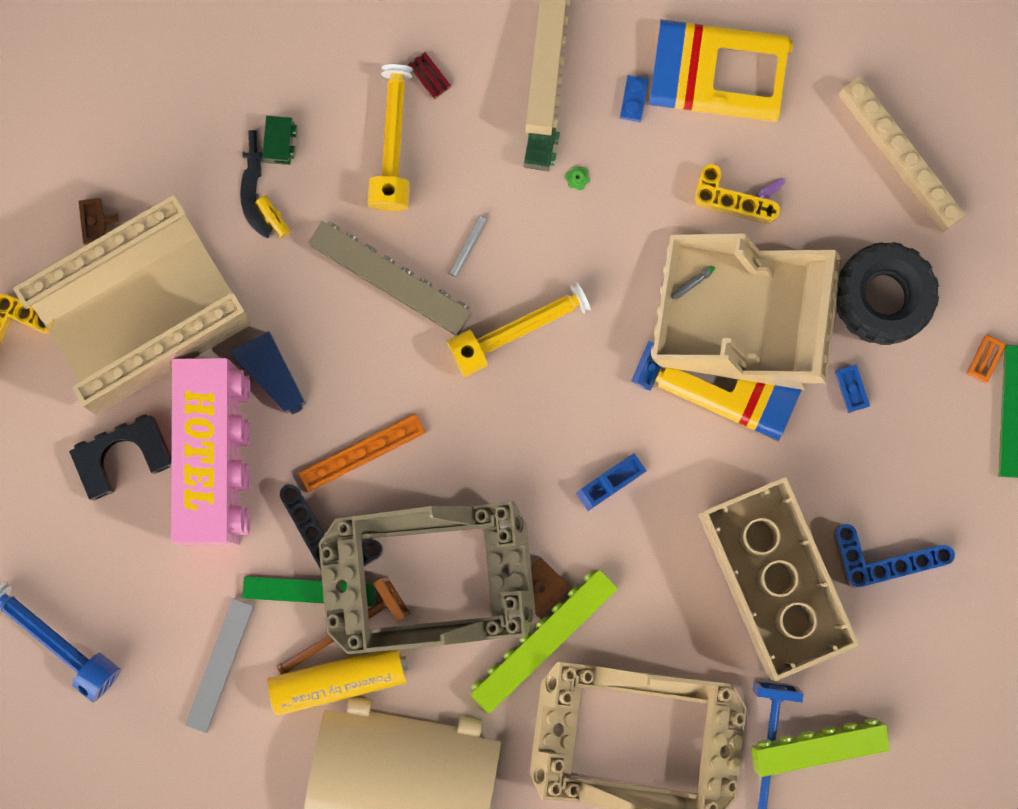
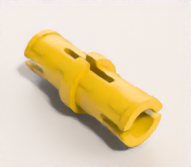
M267 195L262 196L255 202L266 217L265 221L267 224H271L280 239L291 232V229L282 219L281 212L275 209Z

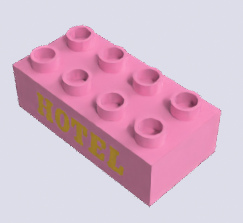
M227 358L172 359L171 543L186 546L239 545V535H249L250 533L249 508L239 506V491L250 489L249 464H244L243 460H239V446L250 445L249 419H244L243 415H239V402L250 401L249 375H244L243 370L238 369Z

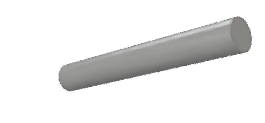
M479 216L449 273L452 276L457 277L487 221L484 217Z

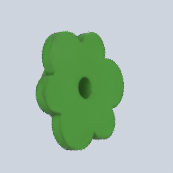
M573 166L571 171L565 174L568 186L570 188L575 187L578 191H582L585 188V184L590 182V178L587 176L588 170L585 167L578 168Z

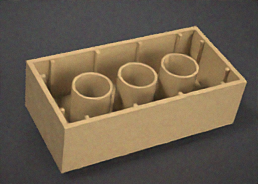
M787 477L697 514L768 680L778 681L860 646Z

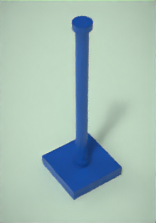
M753 681L752 690L756 696L772 700L767 739L776 741L781 702L786 700L803 703L804 693L797 686ZM771 775L764 776L761 779L758 809H767Z

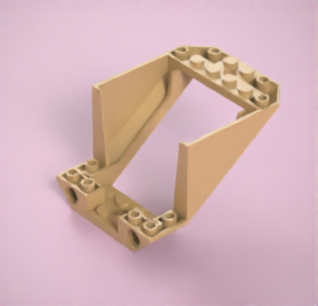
M557 662L541 682L530 775L542 800L581 802L605 809H727L737 798L747 708L734 685L729 683ZM581 689H601L708 704L697 793L571 776ZM558 724V732L554 735V726ZM722 747H724V753L721 756L720 750Z

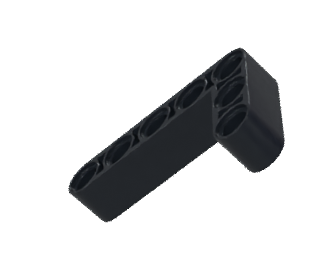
M287 484L280 490V499L321 570L320 558L317 553L319 542L325 533L301 490L292 484ZM289 489L296 491V497L292 501H287L285 493ZM300 508H305L307 511V516L303 520H298L296 517V512ZM315 527L318 530V535L315 539L311 540L307 537V531L309 528ZM370 539L362 543L364 567L382 556L383 546L379 541ZM372 543L377 544L379 547V551L375 556H370L367 553V547Z

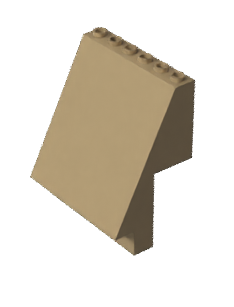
M746 234L670 235V242L666 247L667 262L663 267L664 282L660 287L661 302L657 307L658 322L654 327L655 342L651 348V357L659 366L807 390L808 383L827 382L842 260L836 250L759 251ZM705 267H715L710 277L704 279L678 299L672 298L674 291L701 273Z

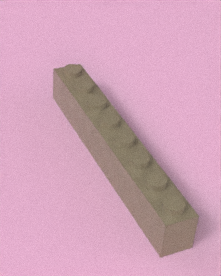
M321 221L308 241L310 247L453 335L457 336L461 333L471 317L468 305L461 301H458V303L450 299L451 295L442 289L438 292L431 288L433 284L426 279L421 278L418 280L408 268L403 266L400 269L394 265L395 261L386 255L384 257L376 254L377 250L368 244H365V246L357 242L359 239L351 233L343 234L339 231L340 227L333 222L325 223Z

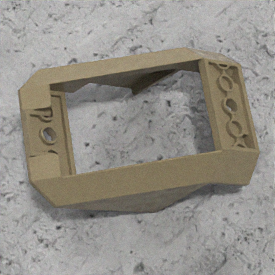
M514 501L477 506H428L337 518L319 542L326 631L347 654L528 636L536 613L527 523ZM484 528L492 617L369 629L361 540ZM508 564L513 567L511 576H508L506 573V566ZM343 580L347 583L345 592L341 589V582Z

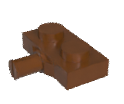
M101 198L78 201L84 245H88L105 235L106 224L119 222L118 213L105 215Z

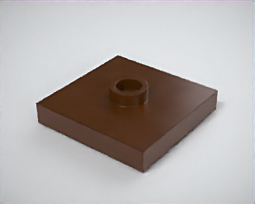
M540 557L531 566L535 615L542 619L572 587Z

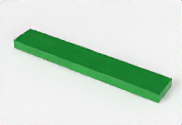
M1006 345L1004 348L998 477L1018 478V346Z
M244 576L242 599L324 604L322 581ZM341 582L343 592L347 589V583ZM365 584L367 606L372 607L376 604L377 589L374 584Z

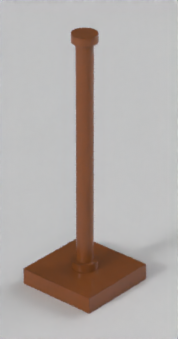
M389 577L381 578L373 583L382 598L380 602L368 609L369 619L386 608L391 611L397 622L411 615ZM327 635L284 664L279 663L277 665L279 673H288L289 670L327 647L334 640Z

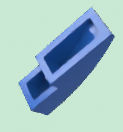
M634 453L576 492V495L587 511H589L647 471Z

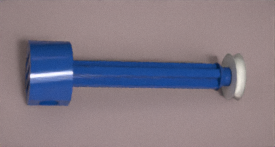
M7 581L0 585L1 612L8 615L78 673L72 683L75 689L91 702H95L102 697L115 682L121 669L101 652H98L89 660L20 603L15 596H9L13 586H8Z

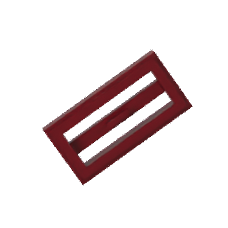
M426 52L422 56L417 57L414 62L408 64L409 67L413 68V73L434 100L451 88L450 83ZM424 60L428 63V65L431 67V69L434 71L437 77L444 84L443 88L440 86V84L437 82L434 76L424 65ZM417 65L421 67L438 91L436 93L417 70Z

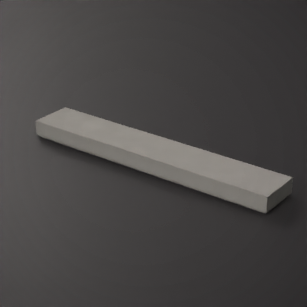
M232 598L185 726L204 733L208 732L252 614L253 605Z

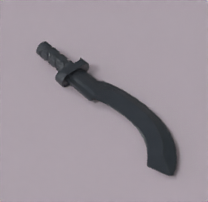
M249 130V153L242 152L243 158H247L248 168L244 170L241 180V205L245 218L252 228L263 237L269 238L273 227L270 223L267 224L258 206L255 204L258 177L262 176L261 159L263 152H257V131Z

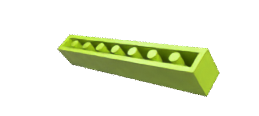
M592 570L583 578L586 581L584 585L580 588L576 585L567 594L570 598L564 604L560 601L551 609L554 612L552 616L548 619L544 616L535 625L538 629L532 635L528 633V636L522 637L519 640L522 644L516 650L512 647L503 656L506 660L500 666L496 663L487 671L490 675L484 681L479 679L471 687L473 692L470 695L488 714L618 590L600 570L596 573Z

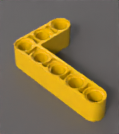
M0 294V346L12 320L42 333L49 334L48 330L54 323L53 318L52 324L48 329L42 328V320L31 306L27 308L30 310V316L22 319L21 313L25 308L21 301L10 295ZM5 300H9L10 307L7 310H2V303Z

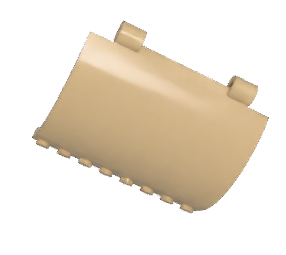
M360 697L349 698L347 714L324 710L312 761L304 809H490L501 742L479 738L482 719L460 716L458 727L371 712L373 700Z

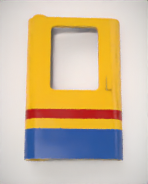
M660 19L649 105L777 122L780 113L787 55L792 52L793 41L789 40L790 37L787 35ZM726 48L776 55L778 61L772 97L716 91L713 88L718 50Z
M666 367L665 371L660 369L655 380L659 382L657 387L776 441L780 440L802 391L801 389L738 379L734 390L728 392L680 369Z

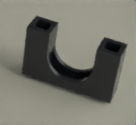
M147 414L135 418L136 422L127 425V423L118 425L114 428V432L109 434L107 432L100 433L94 436L95 440L88 443L86 441L79 442L74 445V449L69 451L89 500L95 501L114 492L104 468V459L108 450L119 442L129 441L135 443L141 449L149 470L153 474L172 467V457L155 417L148 416Z

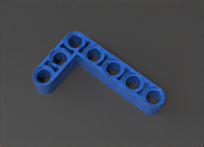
M843 524L836 527L833 533L847 584L851 587H864L952 563L955 558V552L950 546L941 545L865 564L855 527L850 524ZM843 528L848 529L850 532L848 540H843L840 536V531ZM941 549L947 553V559L944 562L938 558V552ZM848 550H853L856 554V559L853 562L848 561L846 558ZM919 555H923L926 559L923 567L917 564L916 559ZM898 560L902 561L905 566L901 573L895 569V563ZM876 566H880L883 569L881 578H877L873 573ZM855 571H858L862 576V580L858 584L852 580V574Z

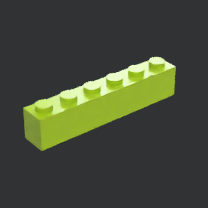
M870 718L864 720L865 723L861 724L850 722L843 724L841 728L825 727L822 728L821 732L805 731L800 733L801 736L785 735L779 737V740L776 741L760 740L757 742L758 744L751 745L754 772L764 777L890 751L887 725L877 718Z

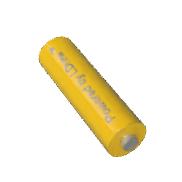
M399 649L369 652L267 678L269 699L275 715L280 716L407 684L405 671H409L407 657H401Z

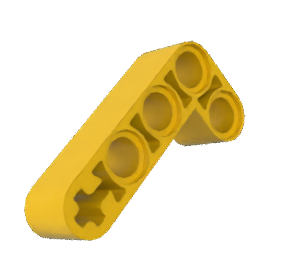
M708 164L703 168L695 193V203L699 207L764 224L773 223L779 216L780 207L776 202L718 187L721 178L720 168L715 164ZM708 171L713 172L716 175V179H707L705 173ZM700 193H709L711 199L709 201L702 200ZM724 197L729 198L732 201V205L724 206L721 199ZM750 203L753 206V211H745L742 204ZM761 206L760 209H759L760 212H759L758 214H756V211L758 210V207ZM767 208L771 209V216H767Z

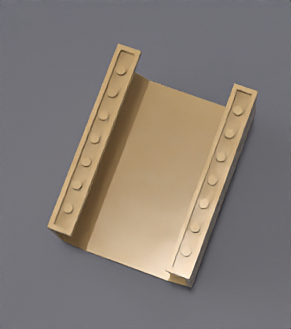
M174 195L13 288L24 308L27 309L32 306L47 329L51 326L53 318V326L48 331L79 383L72 386V389L83 407L96 415L172 372V359H194L251 325L245 311L234 293L231 292Z

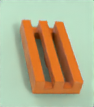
M986 334L966 374L981 380L985 384L988 383L1006 343ZM988 341H990L991 343H990V345H989V348H988V350H987V352H986V354H985V356H984V358H983V360H982V362H981V364H980V366H979L977 372H975L974 369H975V367H976V365H977V363H978V361H979V359H980V357H981V355H982V353H983V351H984V349H985V347H986ZM995 345H998L999 347L985 376L981 375Z

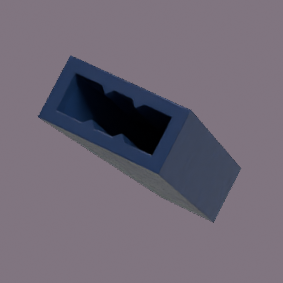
M269 331L230 350L231 355L285 413L290 412L293 415L303 410L302 406L306 402Z

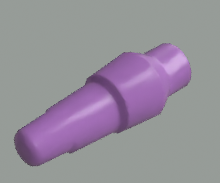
M781 178L771 185L761 188L756 197L769 198L781 188L785 180Z

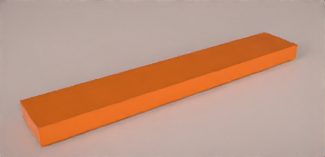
M415 413L298 472V475L307 493L426 434Z

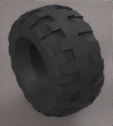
M880 242L861 249L844 264L840 270L836 311L839 318L843 320L846 328L852 334H856L861 340L869 343L891 345L912 338L928 325L938 306L939 284L937 277H935L932 271L933 267L928 260L923 259L919 255L920 252L913 248L905 247L901 243ZM886 275L892 277L901 285L904 292V304L899 311L887 315L877 312L870 306L865 290L868 282L873 277Z

